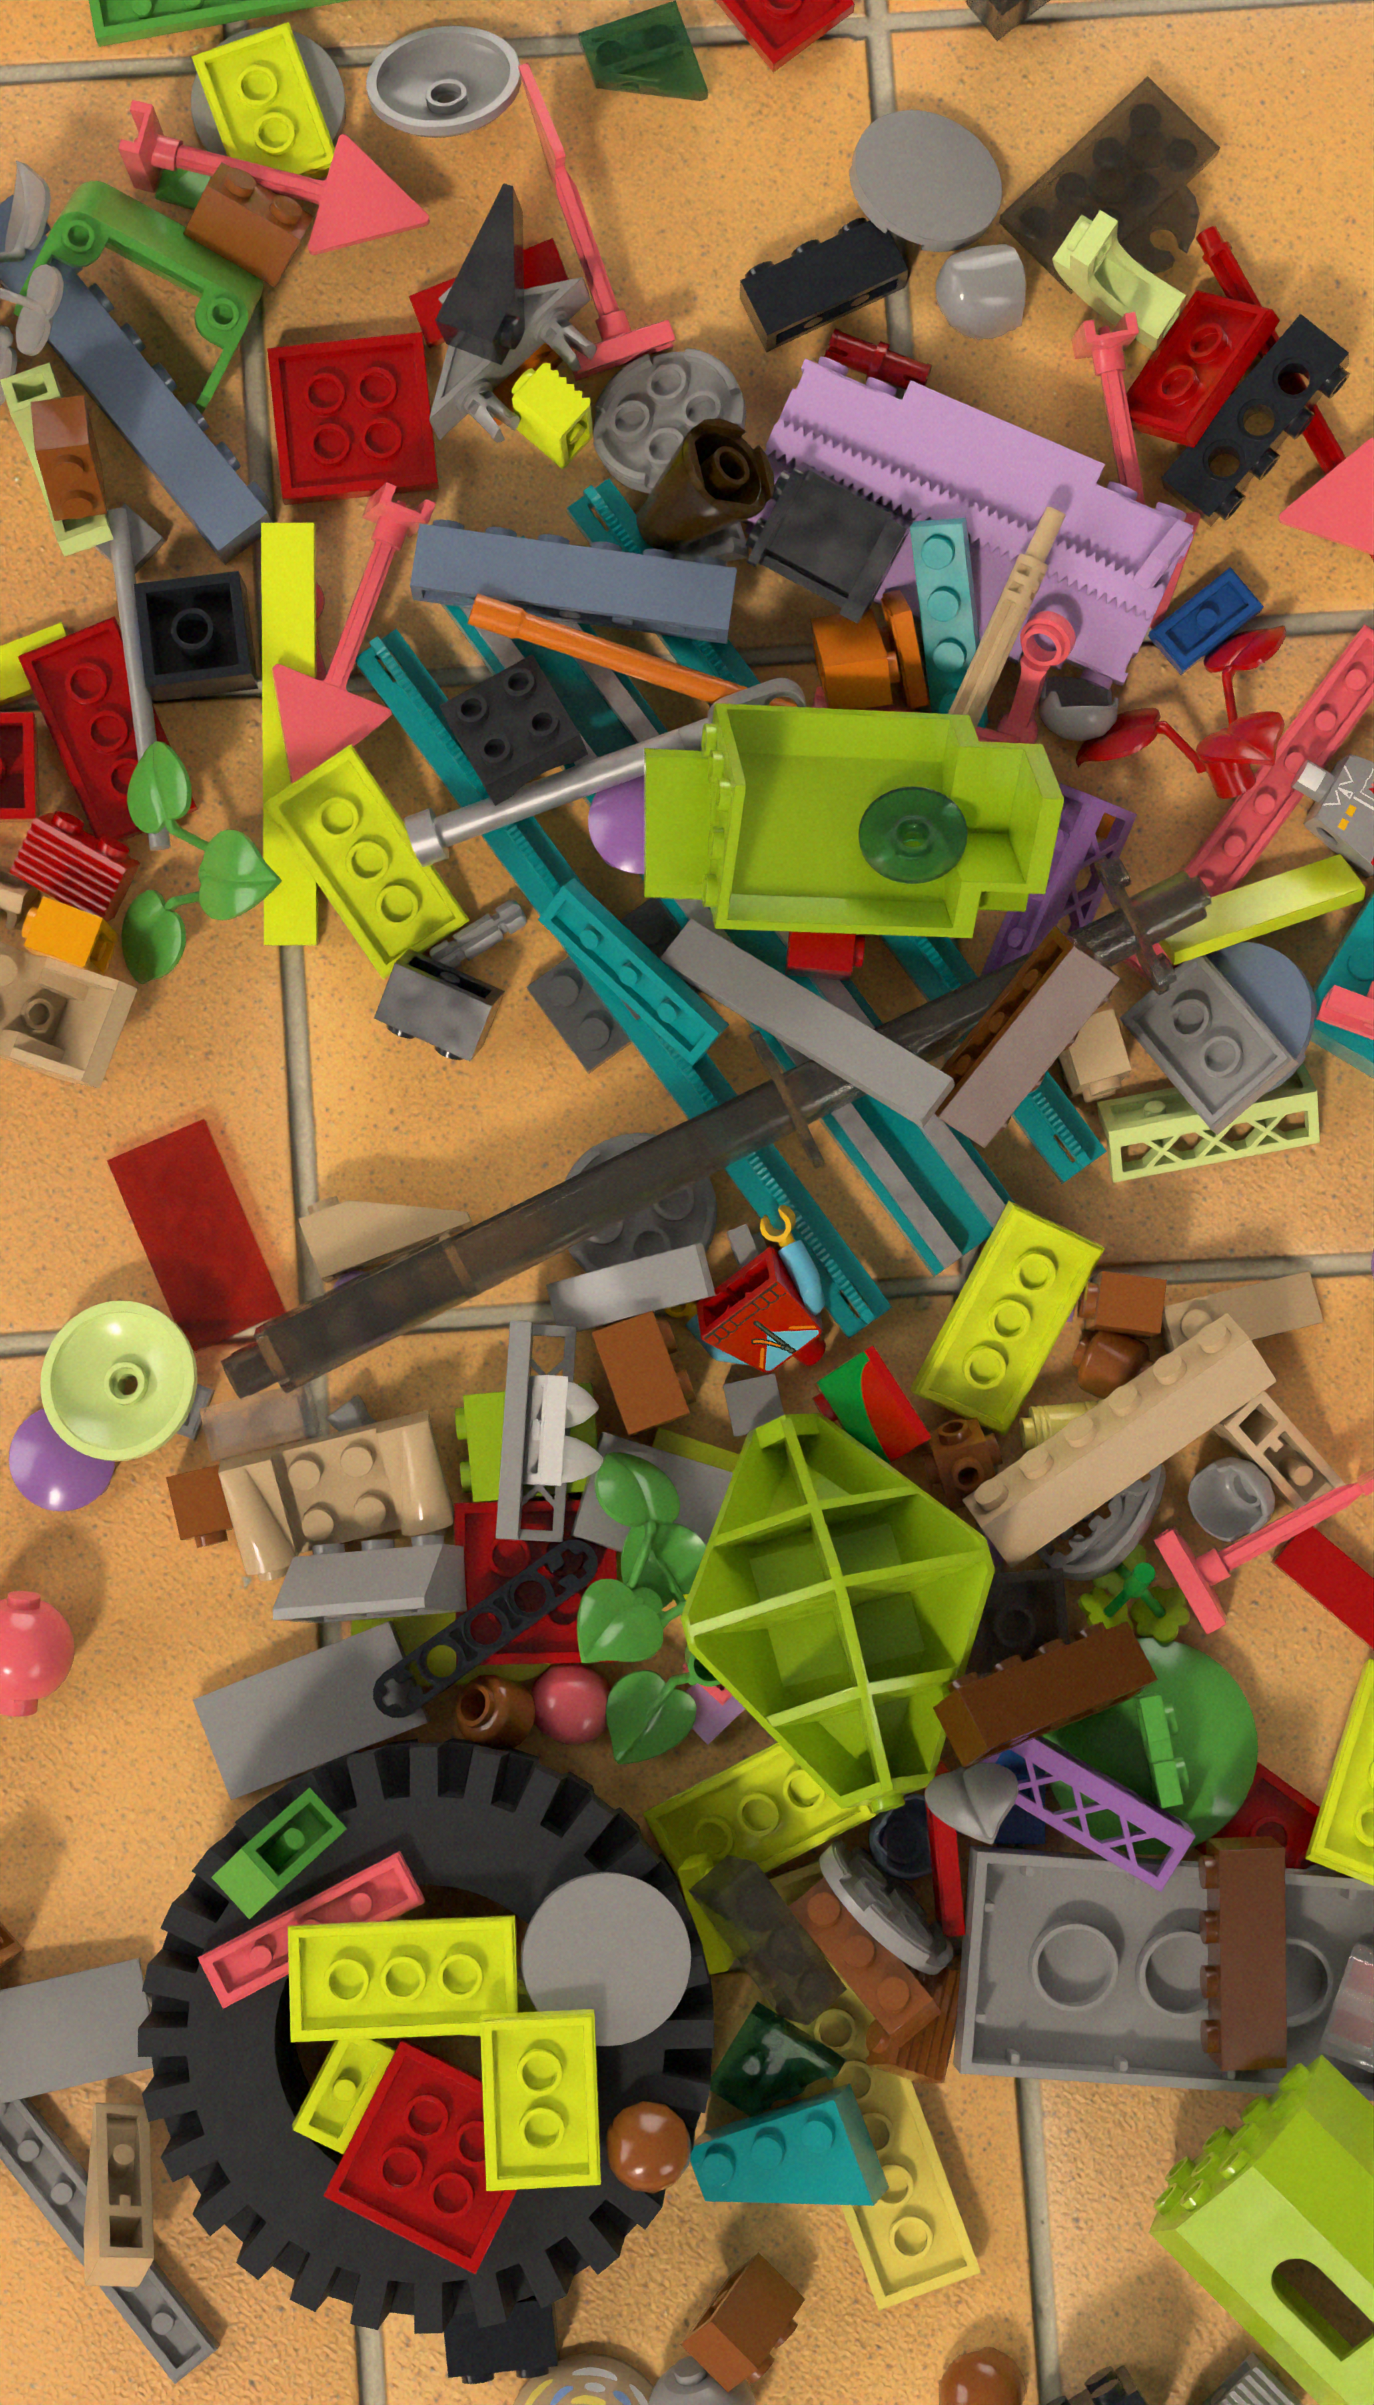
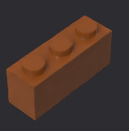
M825 1877L787 1907L797 1923L898 2048L902 2047L941 2014L934 1999L902 1960L878 1942L853 1917L833 1892Z

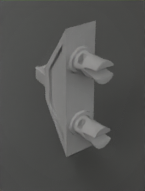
M583 277L524 289V334L517 348L509 350L502 365L448 345L429 418L439 440L467 414H470L497 443L504 441L505 438L500 427L494 421V417L515 431L519 425L520 418L511 412L492 391L544 343H547L568 364L572 371L580 370L581 366L576 354L570 347H573L590 360L593 358L596 346L591 341H588L569 322L591 300ZM451 287L441 297H439V301L442 304L444 303Z

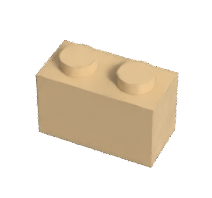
M1113 1009L1092 1014L1079 1030L1075 1042L1057 1057L1069 1098L1083 1094L1084 1101L1087 1103L1115 1094L1116 1089L1122 1087L1121 1081L1132 1071Z

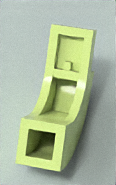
M1101 210L1093 221L1081 214L1052 258L1056 271L1085 303L1114 326L1118 324L1125 313L1135 312L1139 330L1135 340L1155 352L1185 308L1186 295L1146 270L1122 248L1117 239V220Z
M50 362L1 379L0 382L10 415L34 468L57 542L64 557L113 540L106 514L88 516L82 519L54 521L35 453L31 402L64 397Z

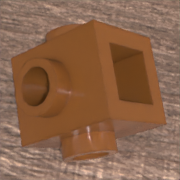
M977 1417L968 1420H950L940 1425L938 1429L929 1431L931 1438L928 1439L931 1452L922 1455L931 1486L941 1483L950 1511L966 1507L962 1499L974 1492L983 1482L995 1477L994 1466L1003 1464L994 1433L984 1436Z

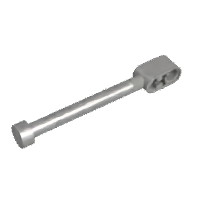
M775 678L718 699L710 707L705 719L525 784L512 797L496 806L491 798H487L436 817L431 808L405 817L406 830L411 845L422 867L448 859L449 846L643 776L644 748L701 751L704 723L712 724L715 703L769 705L773 699L785 696L793 699L797 704L796 707H807L804 693L801 687L793 680Z

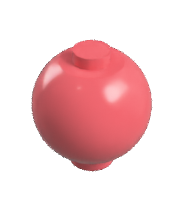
M14 1591L8 1594V1599L0 1600V1714L21 1717L35 1714L37 1712L38 1699L51 1695L62 1685L74 1661V1638L69 1624L55 1607L41 1601V1596L34 1592Z

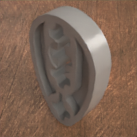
M1161 1463L1149 1472L1151 1477L1145 1483L1138 1479L1110 1500L1112 1501L1108 1507L1112 1514L1105 1520L1099 1515L1091 1520L1089 1527L1092 1530V1534L1086 1539L1078 1534L1069 1540L1068 1543L1072 1548L1070 1554L1066 1556L1060 1552L1053 1554L1055 1548L1051 1543L1052 1541L1036 1551L1045 1565L1054 1573L1077 1581L1097 1579L1117 1568L1135 1549L1149 1528L1160 1505L1166 1481V1472L1163 1464ZM1091 1512L1080 1521L1084 1523L1089 1521L1093 1517L1094 1512ZM1073 1527L1067 1529L1059 1537L1064 1541L1068 1540L1075 1532Z

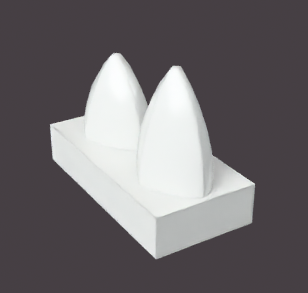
M530 1376L523 1484L561 1486V1483L574 1482L586 1478L596 1472L603 1462V1457L590 1445L577 1438L565 1435V1428H571L585 1422L599 1408L597 1402L585 1389L568 1381V1376Z

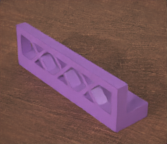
M1060 783L1064 803L1046 893L1029 894L1026 912H1006L979 977L980 980L1004 990L1051 929L1057 926L1058 921L1068 914L1071 925L1067 934L1083 944L1137 814ZM1107 813L1116 817L1108 837L1098 843L1095 833L1103 814ZM1089 865L1091 871L1090 880L1087 887L1077 893L1075 886L1076 878L1079 871Z
M1043 1736L1010 1749L1025 1759L1029 1778L1018 1781L1019 1790L1031 1787L1034 1796L1033 1800L1018 1791L1014 1804L1162 1892L1196 1837L1187 1823ZM1001 1753L986 1758L979 1763H995ZM1033 1764L1045 1770L1048 1774L1035 1776ZM1061 1780L1072 1787L1076 1807L1053 1812L1042 1805L1038 1786ZM1080 1792L1096 1802L1083 1805ZM1104 1809L1111 1810L1119 1816L1123 1835L1103 1840L1097 1839L1089 1833L1085 1814ZM1079 1816L1081 1828L1066 1819ZM1127 1821L1142 1830L1130 1833ZM1155 1837L1170 1846L1171 1849L1156 1873L1137 1863L1132 1845L1133 1842ZM1125 1844L1128 1857L1112 1847Z

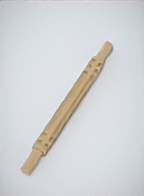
M1045 508L1026 553L1019 554L948 714L970 715L974 729H976L1049 567L1045 564V561L1066 516L1054 508Z

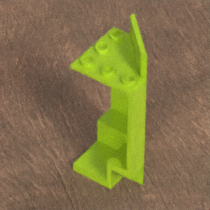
M715 703L712 724L704 723L701 751L644 748V897L702 900L703 907L711 908L715 929L973 938L978 910L1026 912L1029 894L1046 893L1064 797L1043 744L979 741L970 715Z

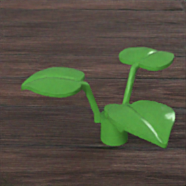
M154 741L146 749L132 774L127 793L130 816L135 825L145 833L157 834L166 826L169 833L205 852L198 872L201 883L198 892L172 897L166 903L158 891L146 890L138 895L129 906L122 925V950L126 965L132 977L139 984H145L150 980L164 977L179 963L186 945L185 925L180 915L174 912L179 906L200 902L203 911L212 919L230 920L254 908L282 881L265 862L252 840L243 832L227 829L219 832L210 842H207L182 829L177 824L176 819L186 815L190 809L192 799L191 782L184 764L175 751L166 743Z
M611 1452L609 1454L606 1453L603 1457V1462L595 1477V1493L598 1502L605 1513L616 1522L628 1527L644 1525L645 1536L630 1579L626 1585L614 1579H601L592 1583L582 1596L577 1617V1637L582 1663L599 1661L637 1662L651 1658L662 1646L663 1629L671 1620L682 1615L686 1601L664 1612L662 1611V1601L657 1593L649 1588L638 1587L656 1536V1524H671L679 1516L680 1501L677 1490L668 1476L651 1462L632 1454Z
M674 1522L668 1525L656 1524V1536L638 1584L639 1588H649L657 1593L662 1601V1608L671 1603L673 1599L677 1605L686 1601L683 1595L690 1593L706 1549V1544L699 1535L686 1526ZM644 1525L631 1527L624 1540L621 1553V1574L625 1585L630 1579L645 1536ZM688 1645L685 1649L688 1673L673 1675L665 1682L658 1673L652 1670H637L624 1675L611 1688L606 1704V1720L614 1759L618 1764L637 1763L654 1758L676 1746L688 1735L696 1719L697 1706L694 1698L688 1692L675 1688L677 1685L685 1683L696 1685L698 1683L703 1686L712 1687L721 1684L689 1651Z

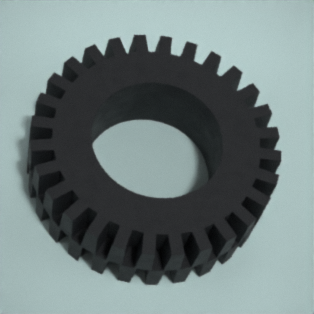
M456 1738L449 1739L443 1743H419L418 1739L397 1741L377 1749L360 1753L355 1751L291 1781L257 1803L235 1821L236 1825L224 1838L210 1847L193 1868L192 1872L196 1874L187 1890L172 1902L160 1928L168 1933L162 1949L148 1963L142 1992L153 1994L151 2012L138 2028V2057H152L154 2077L142 2093L148 2122L164 2118L171 2139L163 2151L161 2159L172 2182L187 2175L192 2179L201 2194L193 2216L208 2235L211 2236L225 2224L243 2242L236 2263L257 2280L272 2266L294 2280L290 2300L316 2312L329 2296L353 2305L350 2324L375 2330L379 2329L389 2313L414 2315V2334L443 2333L455 2314L475 2312L479 2328L507 2322L516 2302L535 2295L542 2309L567 2296L573 2277L588 2266H591L597 2275L600 2274L620 2257L625 2236L637 2224L643 2229L648 2227L663 2207L666 2189L656 2193L634 2191L617 2179L610 2169L606 2156L608 2127L613 2123V2119L627 2107L643 2101L664 2104L683 2119L690 2136L692 2153L695 2129L700 2114L706 2111L711 2087V2064L714 2048V2006L711 1977L703 1945L693 1917L678 1888L677 1878L663 1854L661 1853L657 1856L642 1837L640 1826L621 1807L613 1809L595 1795L593 1785L574 1773L567 1772L561 1774L540 1764L538 1756L514 1748L504 1752L481 1747L470 1740ZM310 1787L347 1830L253 1917L248 1919L211 1877L245 1844ZM398 1851L401 1852L417 1885L449 1886L482 1895L509 1909L528 1925L537 1909L544 1902V1899L560 1885L571 1879L598 1872H615L635 1877L656 1888L672 1903L685 1925L690 1942L691 1968L688 1983L679 2004L669 2018L653 2032L633 2042L615 2046H596L601 2185L518 2189L476 2274L323 2196L343 2154L294 2131L292 2128V2124L311 2087L299 2061L296 2044L291 2042L289 1974L223 2009L198 1960V1957Z

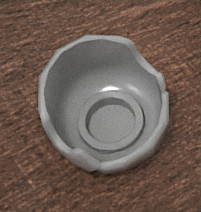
M1049 677L1045 679L1038 704L1039 715L1044 725L1057 736L1063 739L1083 742L1103 736L1115 724L1119 699L1114 697L1112 704L1111 688L1108 691L1079 678Z
M1232 1456L1221 1458L1198 1472L1191 1480L1187 1496L1192 1515L1207 1533L1224 1542H1234L1247 1534L1255 1533L1271 1519V1514L1274 1512L1275 1495L1267 1476L1252 1461Z

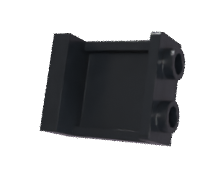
M803 462L794 467L791 473L784 469L775 483V491L771 499L776 501V504L768 520L760 517L745 545L753 549L747 563L754 567L763 565L841 607L842 609L839 614L858 624L867 615L910 532V526L913 522Z

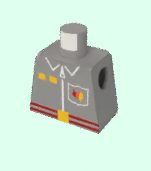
M1350 754L1339 760L1330 773L1310 760H1306L1291 784L1292 788L1315 801L1304 820V826L1337 855L1341 854L1345 861L1366 878L1374 875V762Z

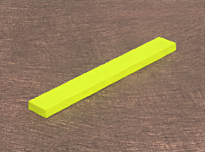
M314 522L261 523L263 803L291 785L272 668L276 664H280L317 679L316 525ZM263 805V859L282 880L264 899V945L318 946V884Z

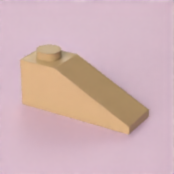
M337 1196L308 1206L307 1209L310 1215L298 1219L320 1279L324 1282L332 1281L346 1273L358 1271L474 1226L467 1211L352 1200L339 1203Z
M1310 1271L1165 1306L1163 1309L1161 1335L1166 1354H1169L1199 1333L1204 1326L1216 1321L1226 1313L1233 1318L1251 1341L1319 1324L1324 1321Z
M1265 1391L1212 1427L1224 1443L1241 1459L1252 1461L1267 1476L1272 1489L1293 1510L1336 1487L1346 1485ZM1320 1522L1313 1525V1527L1316 1528L1320 1524Z
M95 2103L93 2107L84 2221L85 2285L139 2287L154 2260L150 2122H148L145 2105Z

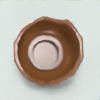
M643 2101L623 2109L613 2119V2123L608 2127L606 2135V2156L610 2169L620 2182L634 2191L656 2193L675 2185L687 2169L691 2159V2141L683 2119L664 2104Z
M984 2347L981 2350L957 2356L953 2363H950L939 2381V2405H1022L1025 2400L1024 2376L1014 2359L992 2347Z

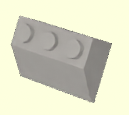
M444 1535L411 1537L412 1547L394 1548V1540L391 1539L362 1541V1551L345 1552V1544L312 1546L313 1555L293 1557L273 1607V1620L329 1623L465 1612L467 1607L464 1547L444 1544Z

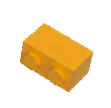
M44 896L38 908L32 907L29 910L22 927V937L26 938L24 947L33 955L49 957L104 976L120 937L104 918Z

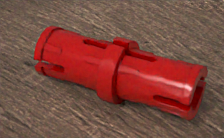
M837 328L832 333L828 343L830 347L824 357L834 360L847 368L867 375L866 381L868 377L905 390H907L910 380L925 386L928 380L926 378L929 376L932 364H925L889 350L890 344L880 341L876 345L844 333Z

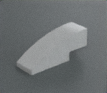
M703 1243L625 1262L546 1285L556 1325L577 1327V1332L630 1319L652 1310L654 1313L715 1296Z

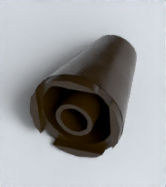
M721 418L705 419L686 434L637 513L638 530L648 545L655 549L669 552L758 515L765 508L766 503L773 497L775 491L774 472L766 453L760 445L752 449L741 437L746 431L739 425Z

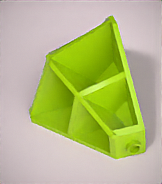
M822 1413L787 1414L748 1432L680 1618L689 1651L841 1809L871 1804L873 1812L880 1813L904 1806V1795L927 1787L929 1782L935 1777L947 1735L933 1707L950 1694L947 1686L965 1674L995 1568L986 1537L830 1419L824 1417Z

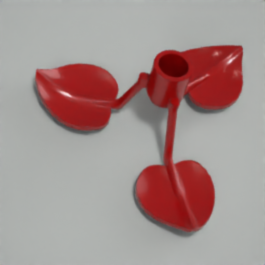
M1285 626L1248 630L1232 635L1205 656L1203 662L1206 671L1211 673L1223 671L1222 683L1229 727L1222 728L1220 731L1204 738L1197 745L1196 752L1168 722L1159 721L1161 715L1158 709L1141 708L1118 714L1115 724L1103 736L1084 741L1076 756L1078 768L1082 763L1088 761H1108L1132 755L1148 746L1156 738L1157 734H1163L1193 763L1198 774L1207 772L1218 798H1234L1250 790L1256 783V778L1250 764L1274 766L1277 745L1283 733L1285 723L1282 715L1275 711L1252 713L1238 719L1233 677L1237 670H1251L1268 661L1279 650L1287 634Z

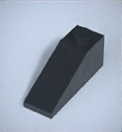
M503 183L435 319L447 345L500 365L503 364L509 350L517 348L525 330L523 211L514 187Z

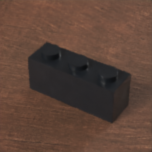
M858 218L844 225L838 231L839 235L822 243L818 239L810 240L797 247L792 252V257L775 265L772 261H767L751 268L745 274V279L740 280V300L765 351L769 352L904 289L908 268L889 230L885 234L870 220Z

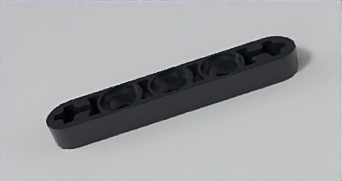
M567 1540L554 1547L385 1671L376 1680L373 1688V1700L376 1707L384 1715L392 1718H405L414 1714L588 1586L596 1577L599 1569L595 1551L587 1543L580 1540ZM568 1550H571L575 1555L583 1552L586 1553L589 1560L584 1563L583 1567L587 1573L580 1579L572 1573L561 1579L558 1583L565 1587L566 1591L556 1597L551 1583L538 1571L549 1564L551 1573L557 1572L565 1565L562 1555ZM526 1581L540 1583L546 1592L544 1605L535 1612L522 1611L515 1602L517 1588ZM483 1613L494 1614L502 1624L500 1637L490 1645L478 1643L471 1634L473 1620ZM439 1645L451 1647L458 1657L456 1670L446 1677L435 1676L427 1666L429 1652ZM416 1661L421 1676L433 1684L434 1688L425 1694L422 1684H418L407 1694V1698L410 1701L407 1707L403 1708L398 1703L388 1706L384 1700L390 1693L386 1684L392 1679L398 1684H403L415 1675L407 1670V1667Z

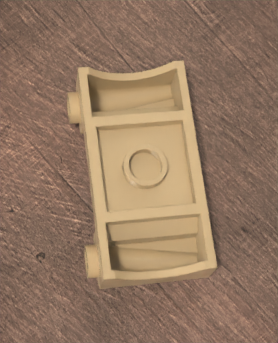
M429 1410L220 1461L218 1474L245 1573L247 1575H258L260 1581H270L285 1576L293 1557H298L300 1553L312 1551V1546L340 1544L401 1529L404 1536L445 1535L447 1533L446 1527L454 1523V1507L442 1470Z

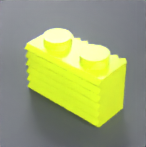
M543 363L537 371L530 368L520 376L512 388V393L514 394L512 407L514 408V413L520 418L516 430L561 469H564L593 438L590 397L583 398L582 391H575L574 384H567L566 377H559L558 370H551L550 363Z

